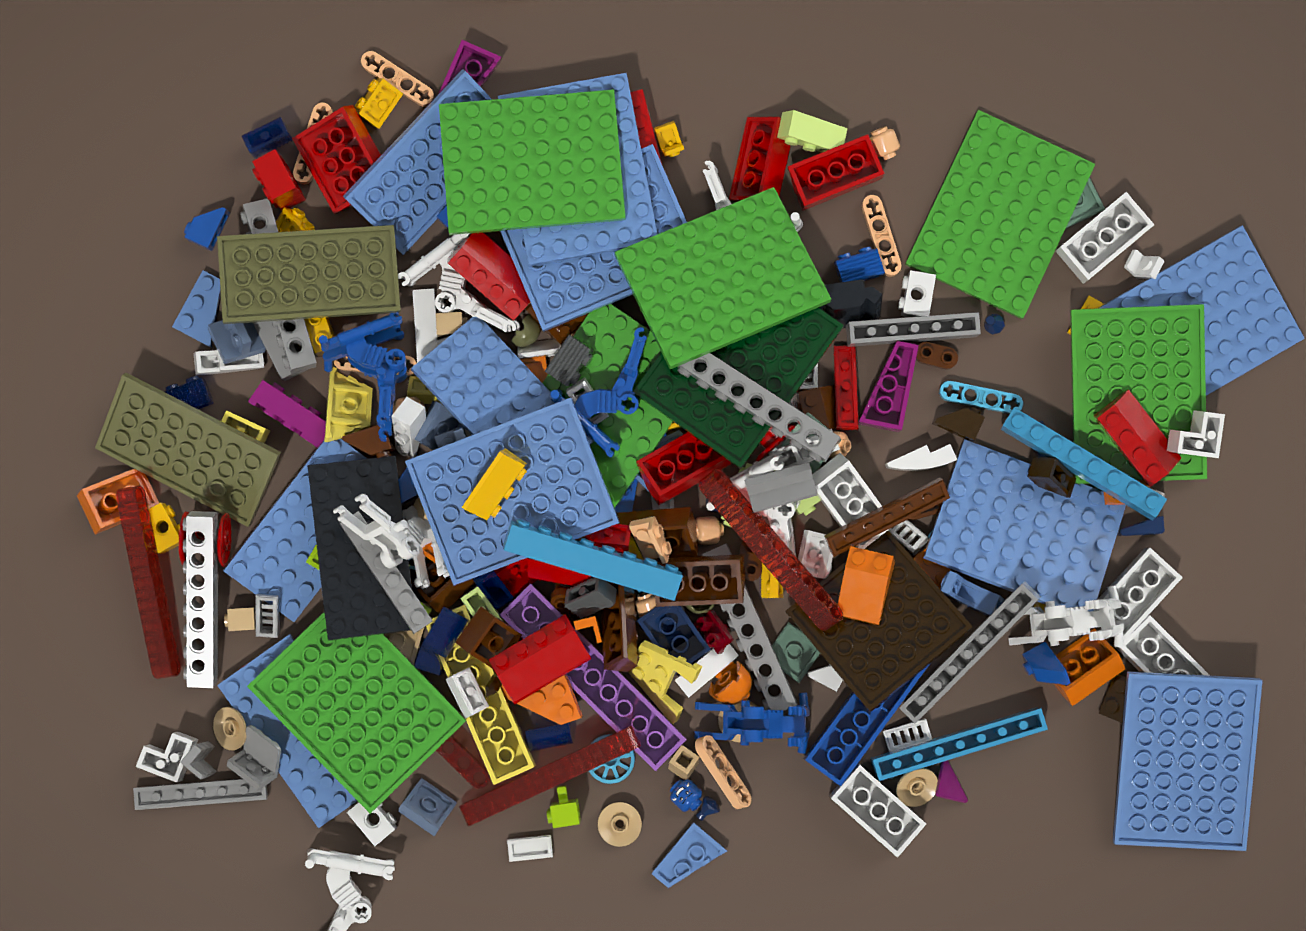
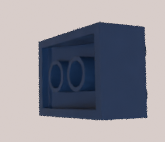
M681 606L655 607L637 620L653 644L668 650V654L676 658L679 656L686 658V662L692 664L711 651Z

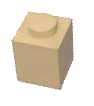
M462 312L436 313L437 336L439 338L449 337L464 325L468 318L464 317Z
M256 608L227 609V614L224 616L225 627H228V631L256 630Z
M681 745L670 760L668 769L683 780H687L698 766L700 757Z

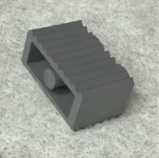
M568 335L545 372L565 386L575 385L581 377L579 373L583 366L587 367L592 361L593 355L591 354L594 350L574 336Z
M595 577L591 578L586 582L580 583V585H574L573 588L571 587L566 590L565 608L574 612L580 619L588 615H594L597 611L606 607L610 608L615 604L617 589L605 580Z

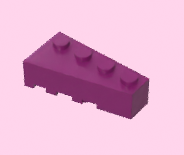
M461 40L439 94L462 69L482 87L500 64L502 57Z
M897 341L894 344L858 420V424L894 432L902 431L919 345Z
M262 380L248 402L318 448L325 438L326 421L319 417L321 413L311 406L308 409L301 405L303 401L292 394L290 397L283 393L285 389L274 382L273 385H270Z

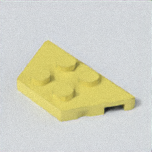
M335 367L329 372L324 442L341 439L342 436L370 428L373 388L364 383H359L350 375L346 377L340 374Z

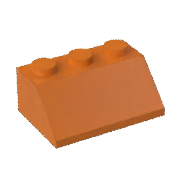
M1086 634L1056 655L1066 669L1071 683L1068 685H1054L1070 705L1074 706L1126 668L1119 653L1105 639L1090 641L1089 634Z

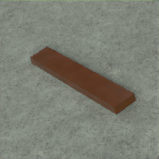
M940 477L825 535V540L831 554L835 557L850 549V546L854 547L949 499L950 496L943 479Z

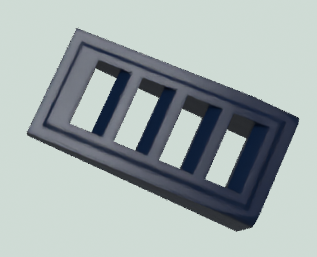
M1157 516L1154 520L1148 519L1118 530L1117 535L1162 534L1165 532L1164 517Z

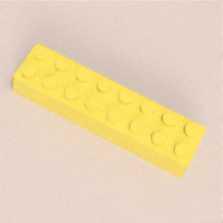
M463 605L433 618V622L426 627L447 677L449 678L470 667L489 705L484 710L465 719L493 785L534 768L536 765L508 699L503 694L502 688L500 687L497 693L486 698L485 687L495 673L494 669L473 657L455 643L472 619L471 613Z

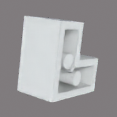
M1193 410L1190 432L1170 430L1167 451L1219 458L1225 414Z
M174 732L171 735L166 750L153 745L143 746L136 767L174 782H180L183 780L187 770L180 762L191 748L197 744L198 739L181 732Z

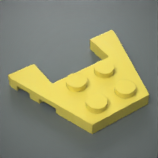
M645 640L640 644L637 651L639 654L638 666L630 670L629 674L670 723L674 724L678 721L683 710L682 706L666 695L675 672L692 684L697 680L702 666L697 663L694 665L689 664L684 657L679 656L676 658L669 655L668 650Z

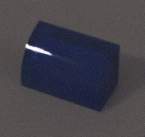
M494 570L472 578L496 610L514 598Z
M443 607L422 646L447 658L469 619L447 607Z
M426 645L421 646L414 667L437 675L444 674V667L437 651Z
M570 722L563 725L554 724L525 731L530 752L573 744Z

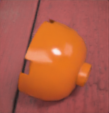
M736 661L737 664L734 662L728 664L715 676L719 678L715 685L712 682L710 684L709 694L722 704L734 705L747 700L750 696L752 679L749 671L739 661Z

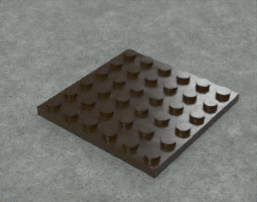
M886 531L865 548V550L894 556L895 560L879 625L836 615L846 562L785 611L870 713L973 629V626L889 531Z

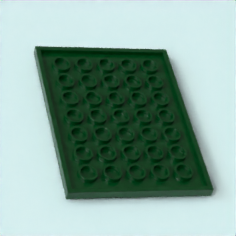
M816 308L713 351L710 354L789 403L841 332L844 325L821 309ZM661 352L633 393L741 469L771 427L765 423L763 426L752 420L753 415L747 411L744 414L733 407V402L728 399L726 402L722 401L714 395L716 391L710 387L707 390L696 383L697 379L691 375L687 378L677 371L678 367L669 369ZM703 362L695 365L697 372H703L707 368V365ZM717 374L713 378V382L722 384L726 378L722 374ZM736 386L732 389L734 396H741L744 393V389L741 386ZM754 398L750 402L753 408H760L763 404V401L759 398ZM773 410L769 413V418L776 421L781 412Z

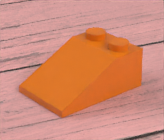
M136 469L83 488L77 495L95 535L120 525L159 504L146 474Z
M850 546L836 615L871 624H880L895 565L894 556Z

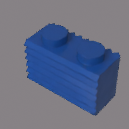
M865 247L858 250L859 254L851 256L850 253L838 256L839 260L835 261L834 264L840 283L861 279L867 281L883 276L885 271L878 249L872 250L871 247Z

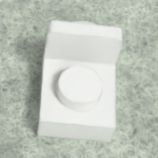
M1132 250L1124 268L1136 279H1156L1164 260L1159 256H1143L1138 250Z

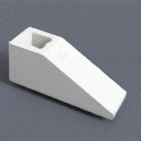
M408 397L392 414L396 450L404 456L408 455L414 458L420 443L415 440V437L426 420V411L424 406Z

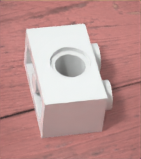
M911 270L908 276L904 275L902 288L905 289L904 297H900L898 309L902 310L901 316H929L936 275ZM912 290H918L921 293L922 297L920 300H914L911 297Z
M357 803L347 814L374 846L379 844L397 828L395 824L397 820L390 812L386 814L381 808L383 806L382 803L372 812L379 816L378 824H372L369 821L370 813L360 803Z

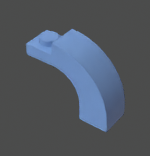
M952 571L947 572L941 583L940 590L945 596L987 616H991L1005 601L1000 595L981 588Z

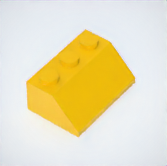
M506 448L501 450L462 508L485 520H488L491 516L495 518L502 509L499 504L503 498L508 500L515 490L512 485L516 479L521 481L527 470L524 468L527 463Z

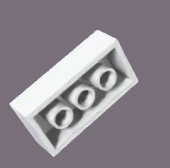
M1125 192L1059 247L1056 252L1084 284L1153 227L1154 224L1129 194Z
M841 453L812 474L818 493L817 496L840 527L882 507L850 461ZM886 531L856 545V547L865 549Z
M1144 548L1110 585L1116 586L1121 602V608L1114 609L1115 624H1124L1123 642L1183 578L1151 548ZM1108 589L1098 599L1110 598Z
M1150 615L1123 642V647H1115L1139 672L1210 676Z
M859 764L855 766L842 786L838 785L829 795L834 802L897 858L926 825L922 819Z

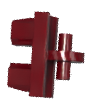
M709 610L705 616L700 617L694 624L696 629L702 631L705 635L709 648H714L717 654H722L725 647L734 640L730 634L731 629L729 625L723 624L714 610Z

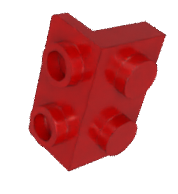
M528 558L489 573L509 600L538 580L528 578Z

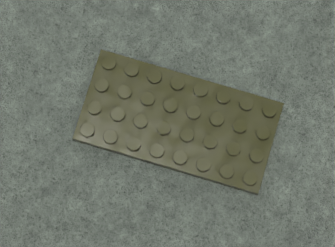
M394 225L217 236L223 324L401 312Z
M124 373L121 377L95 446L99 451L222 514L229 513L231 519L247 527L252 524L281 454L280 451L128 373Z

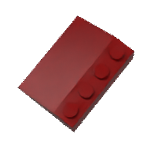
M354 105L339 108L292 138L334 214L352 206L343 195L381 156Z

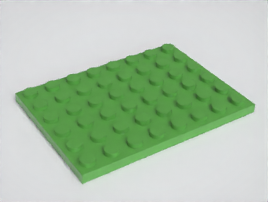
M614 90L439 104L449 235L626 220Z
M978 110L905 265L919 272L936 275V280L1023 319L1093 171L1095 163Z
M774 187L625 247L614 254L669 369H673L831 302V297Z
M612 304L589 312L574 335L575 338L594 350L591 354L593 355L592 361L587 367L583 366L581 368L579 380L585 377L594 391L598 389L612 390L627 363L635 338L634 332L637 328L642 327L645 331L640 332L639 336H646L647 340L639 362L638 375L633 386L634 391L661 354V350L652 332ZM548 374L543 381V385L550 392L560 389L565 399L570 398L566 393L567 388L570 386H565ZM581 388L580 390L575 392L576 395H579L580 393L585 391V389ZM638 396L636 397L638 398L639 406L634 413L624 414L617 410V413H608L609 417L598 423L597 427L611 440L620 445L619 450L616 451L614 448H611L614 451V455L609 457L595 441L590 445L614 509L640 472L636 461L654 452L673 423L672 420ZM630 397L622 401V404L625 405V410L635 407V403H632V398Z
M1204 304L1070 310L1073 443L1133 479L1142 480L1093 417L1127 389L1130 390L1167 439L1169 438L1170 430L1190 432L1193 410L1206 412ZM1178 453L1181 456V460L1169 474L1159 481L1207 479V457ZM1074 474L1077 478L1075 484L1089 483Z
M324 613L247 686L370 814L466 721L459 711L384 634L328 641Z

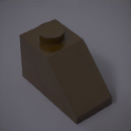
M969 407V409L964 408L939 417L932 424L973 442L985 416L981 415L980 410Z
M1033 457L1027 475L1038 487L1066 498L1071 497L1077 479L1056 458Z

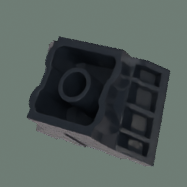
M864 280L825 285L831 297V302L818 308L843 324V328H846L849 322L880 319L882 293L874 287L865 288Z

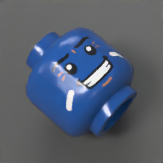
M680 779L670 789L671 801L682 812L689 811L690 809L695 811L702 803L700 800L702 791L690 779L684 781Z

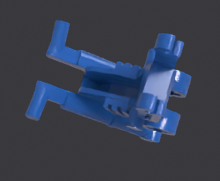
M399 312L390 313V315L371 322L367 321L366 324L339 333L330 339L325 335L319 337L321 350L324 352L323 360L326 372L333 370L334 360L347 356L349 363L353 367L363 372L365 376L368 375L377 379L379 411L376 420L377 425L380 427L378 431L379 439L383 442L387 441L385 433L389 436L392 435L395 385L407 378V367L403 351L399 349L388 351L387 348L377 347L376 345L392 339L401 340L404 338V332L401 331L400 326L403 321L402 316H399Z
M642 327L637 328L634 332L635 338L627 363L612 390L598 389L582 394L575 403V408L586 436L595 441L609 457L614 455V451L611 448L618 451L620 445L611 440L597 427L598 424H594L590 418L598 413H617V410L624 414H632L638 409L639 401L633 393V386L638 375L639 362L647 340L646 336H639L640 332L645 331ZM556 389L550 393L551 400L554 403L565 400L562 396V390ZM630 397L632 398V403H635V407L625 410V405L622 404V401Z
M799 693L800 705L788 706V715H783V710L750 706V701H741V711H737L733 704L695 702V709L723 711V733L694 731V739L710 735L714 740H733L739 734L741 735L740 745H749V742H763V738H783V732L794 733V736L788 738V747L796 746L798 747V753L806 754L810 731H806V717L810 715L807 693Z

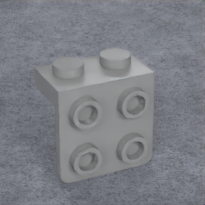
M249 725L246 727L244 749L227 761V767L259 791L277 778L281 748L277 742L268 738L260 729Z

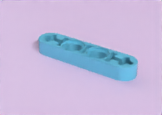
M954 381L944 382L939 388L940 397L949 402L1010 414L1012 411L1010 405L1003 404L1002 408H999L1002 396H1005L1003 401L1010 402L1012 398L1015 399V403L1018 404V407H1015L1016 409L1021 410L1023 407L1022 398L1012 393ZM949 385L952 386L951 389L954 391H959V387L963 388L960 393V399H957L959 394L954 393L948 397L943 389ZM971 389L976 393L974 401H967L965 399L964 393L966 390ZM988 394H994L997 397L996 405L990 406L986 403V396Z

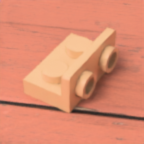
M656 517L631 521L629 528L643 558H660L662 564L667 563L672 549L670 543L666 541L663 527L661 524H658Z

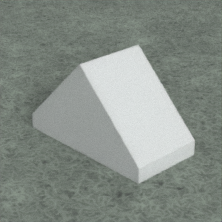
M830 665L807 672L808 677L836 692L843 681Z

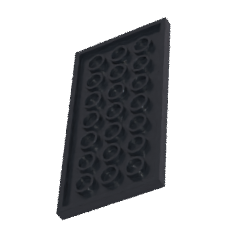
M388 456L378 459L370 458L307 465L328 641L411 631L340 526L341 521H338L340 514L333 512L335 508L342 505L351 514L359 511L367 524L375 521L359 508L362 503L355 501V497L366 494L370 501L391 516L392 522L398 523L402 521L403 513L396 457ZM403 559L402 563L396 567L412 589L409 562Z

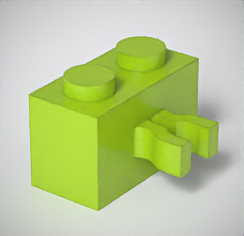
M566 785L558 786L559 801L552 802L547 810L548 824L552 823L553 828L580 824L581 817L578 798L568 800Z

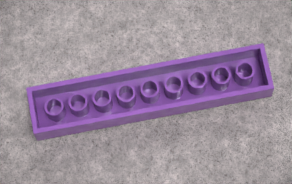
M530 584L500 614L512 628L522 634L521 637L523 639L563 616L533 584ZM575 630L591 659L567 673L572 688L656 771L686 741V738L619 671L604 670L603 654L579 630Z

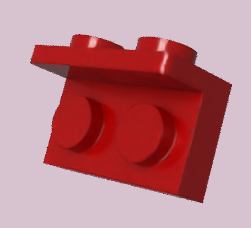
M615 524L586 535L585 539L594 542V546L602 548V545H607L615 548V552L623 554L624 551L629 552L632 532L629 525Z

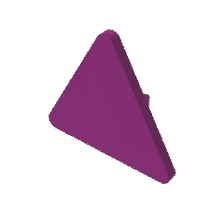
M943 761L935 791L936 796L966 803L968 799L949 761Z

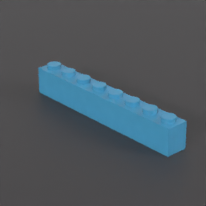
M1015 407L1001 428L1005 433L1045 457L1056 458L1070 472L1150 520H1154L1167 501V498Z
M517 519L516 522H510L503 543L504 551L675 601L683 575L678 571L679 568L674 565L666 564V566H661L657 564L656 560L651 558L641 560L636 558V555L624 551L621 554L615 552V548L607 545H602V548L594 546V542L587 539L577 541L572 539L573 536L560 532L557 535L551 533V529L538 526L537 529L529 526L530 523Z
M1035 707L870 759L876 779L881 781L1045 731L1048 728L1042 709Z

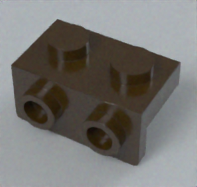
M1118 674L1111 682L1099 714L1123 724L1127 677Z

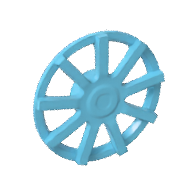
M607 734L596 738L590 744L586 753L588 771L596 780L602 783H618L627 778L634 767V751L618 735ZM608 738V750H605L599 744V741ZM612 738L621 741L615 750L612 749ZM625 744L630 753L619 755V750ZM594 745L599 748L602 755L590 754ZM631 757L630 767L621 763L620 759ZM590 758L601 760L596 766L592 768L590 766ZM605 766L602 778L594 773L598 768ZM616 766L624 768L627 772L622 777H619ZM610 768L613 770V773L615 775L616 779L614 780H606V776Z

